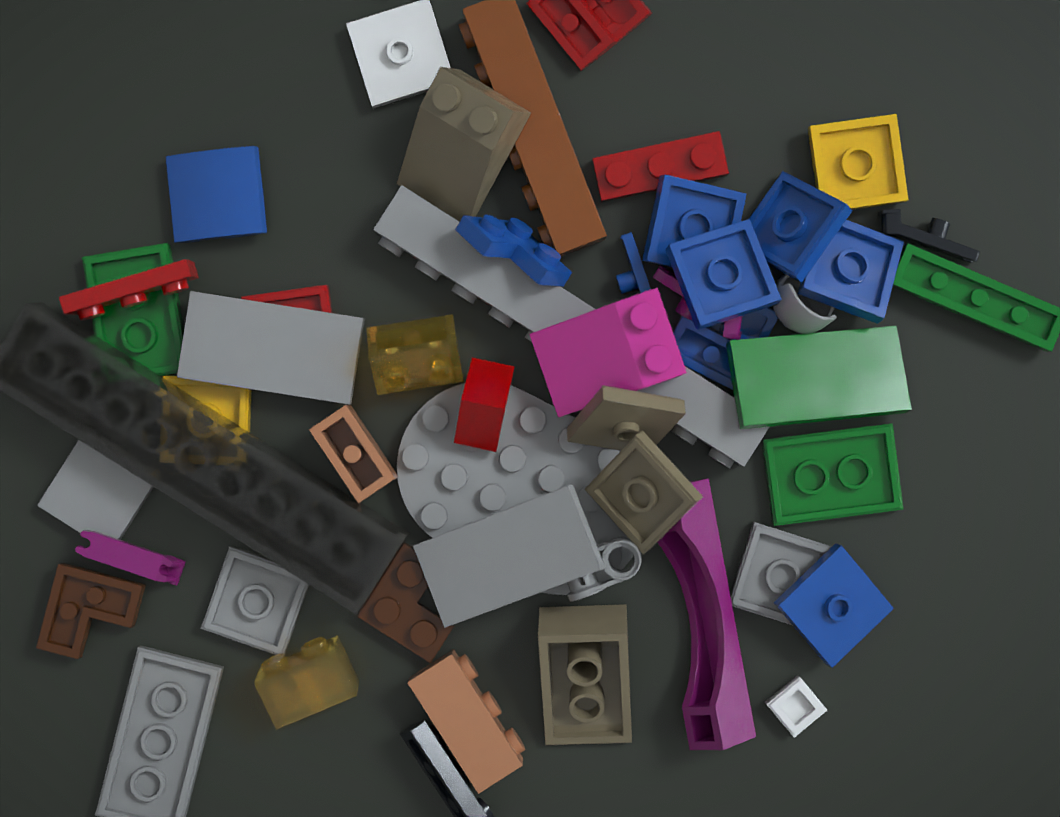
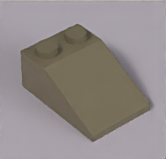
M440 67L419 107L397 184L406 187L459 222L464 215L476 217L531 112L460 69Z
M627 604L539 607L538 644L545 745L632 743Z

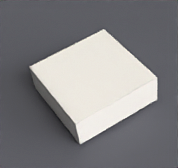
M799 675L765 701L766 705L794 738L827 711Z

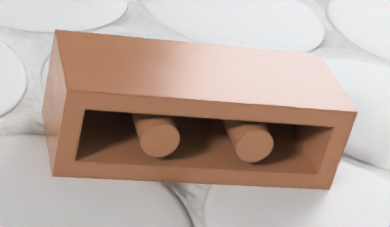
M452 649L410 676L407 683L479 794L522 767L523 757L520 753L526 749L515 730L510 728L506 731L497 718L502 711L493 695L489 691L482 694L474 679L479 675L466 654L459 657L455 650Z

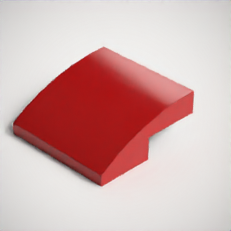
M529 0L526 3L580 70H584L652 14L642 0Z

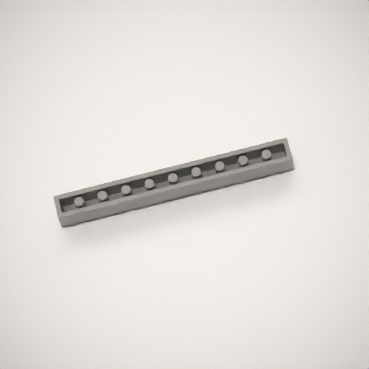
M402 185L373 229L378 235L382 236L378 242L380 246L399 258L404 251L418 260L415 268L435 281H437L440 275L455 283L451 291L464 300L474 304L478 298L492 307L488 315L510 328L512 323L516 322L527 329L528 332L524 338L530 342L532 341L529 334L596 310L560 286L538 285L510 258L482 256L455 230L459 221ZM685 367L686 374L637 390L638 392L684 400L686 414L673 427L671 432L691 445H694L697 439L712 448L708 455L729 469L734 462L744 467L769 427L740 429L735 398Z

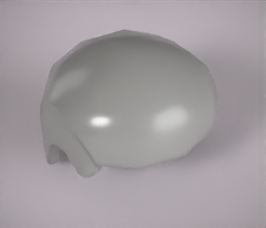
M786 274L783 275L776 283L782 300L777 305H774L773 308L775 315L786 328L796 333L810 334L823 329L837 318L834 314L831 316L835 309L834 307L797 294L800 282Z

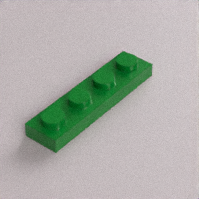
M909 243L904 245L893 287L1045 352H1052L1060 334L1059 307Z

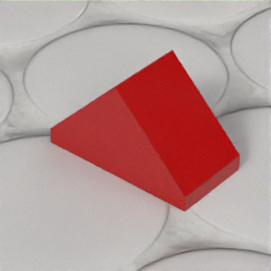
M472 357L461 398L454 443L497 452L515 366Z

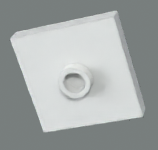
M419 0L346 23L373 109L428 92L439 68H451L430 0Z

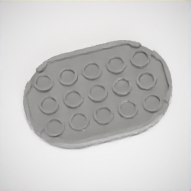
M465 383L446 389L430 399L419 409L405 430L397 458L398 485L410 515L432 538L571 484L574 486L596 545L618 537L628 538L584 490L621 450L568 442L567 427L573 422L575 417L567 414L558 418L554 406L519 388L510 387L497 452L454 443ZM617 547L609 554V562L616 569L622 570L633 557V553L626 547ZM564 583L541 593L568 595L570 589L568 584Z

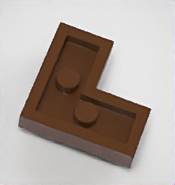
M404 543L359 613L358 618L431 663L454 625L444 628L440 615L418 602L427 589L428 584L414 548Z
M59 563L36 649L80 659L83 656L92 618L128 628L135 627L146 584L66 563Z

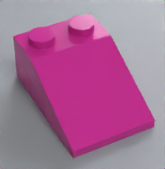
M658 288L614 302L529 334L558 418L582 410L602 386L637 391L687 373Z

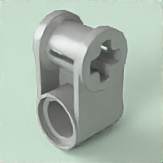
M625 537L614 538L598 544L597 548L605 568L583 576L585 583L581 581V578L567 582L570 593L567 595L569 601L572 602L606 589L608 586L635 576L640 569L642 561L641 552L629 538ZM626 547L631 550L634 555L633 564L624 570L613 567L609 562V554L613 549Z

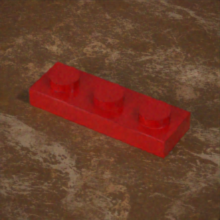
M720 131L592 158L601 202L657 191L659 177L664 174L695 182L723 177L729 174Z
M184 259L59 297L63 314L78 315L79 320L82 321L104 315V306L120 302L122 308H127L147 302L146 294L161 289L164 296L189 289L188 281L198 279L199 277L194 261Z

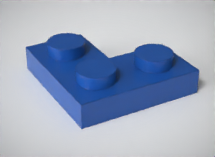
M464 215L455 229L482 256L510 258L538 285L564 286L572 274V271L560 261L561 255L552 247L538 242L531 235L533 233L532 228L517 218L501 220L491 215H484V217Z

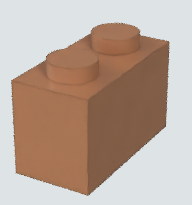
M351 405L343 406L309 429L358 503L398 478L397 473Z

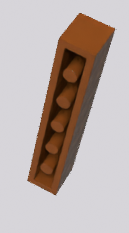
M484 0L463 8L465 22L458 24L466 48L475 47L481 62L475 64L474 68L479 81L531 112L509 154V159L514 171L522 168L528 184L522 186L521 189L529 210L538 209L544 225L537 227L542 243L552 247L563 257L606 240L607 234L516 0Z

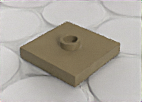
M602 386L567 427V441L622 450L635 435L644 431L657 445L686 414L685 401L678 398Z
M644 431L635 435L584 489L631 542L638 547L642 554L649 551L703 498L699 491Z

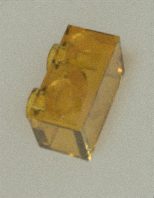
M453 314L367 327L368 357L377 395L464 382L461 353Z
M335 636L328 640L325 637L315 638L305 643L301 647L300 652L288 657L282 653L268 658L261 664V668L258 669L254 685L277 730L357 696L359 679L339 637Z

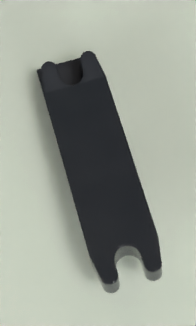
M884 209L878 212V216H881L882 233L885 235L894 236L969 263L977 262L980 251L945 239L950 227V223L945 220L932 218L928 230L925 232L902 224L901 209Z

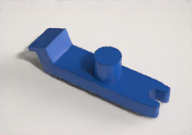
M632 232L621 235L620 238L631 271L616 275L621 294L635 289L638 290L639 294L651 290Z

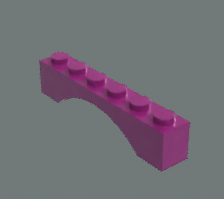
M708 478L689 481L703 498L657 542L675 570L683 590L689 614L691 667L682 711L690 750H725L756 737Z

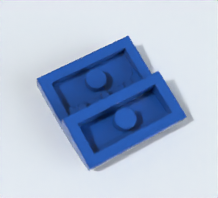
M257 146L224 148L166 156L174 243H190L216 238L231 239L267 233L259 148Z
M768 307L743 315L740 328L742 332L741 339L769 337L778 319L774 309ZM681 316L673 334L684 366L733 390L726 344L730 340L736 339L722 337L725 323L722 322L696 330L693 319L690 320Z

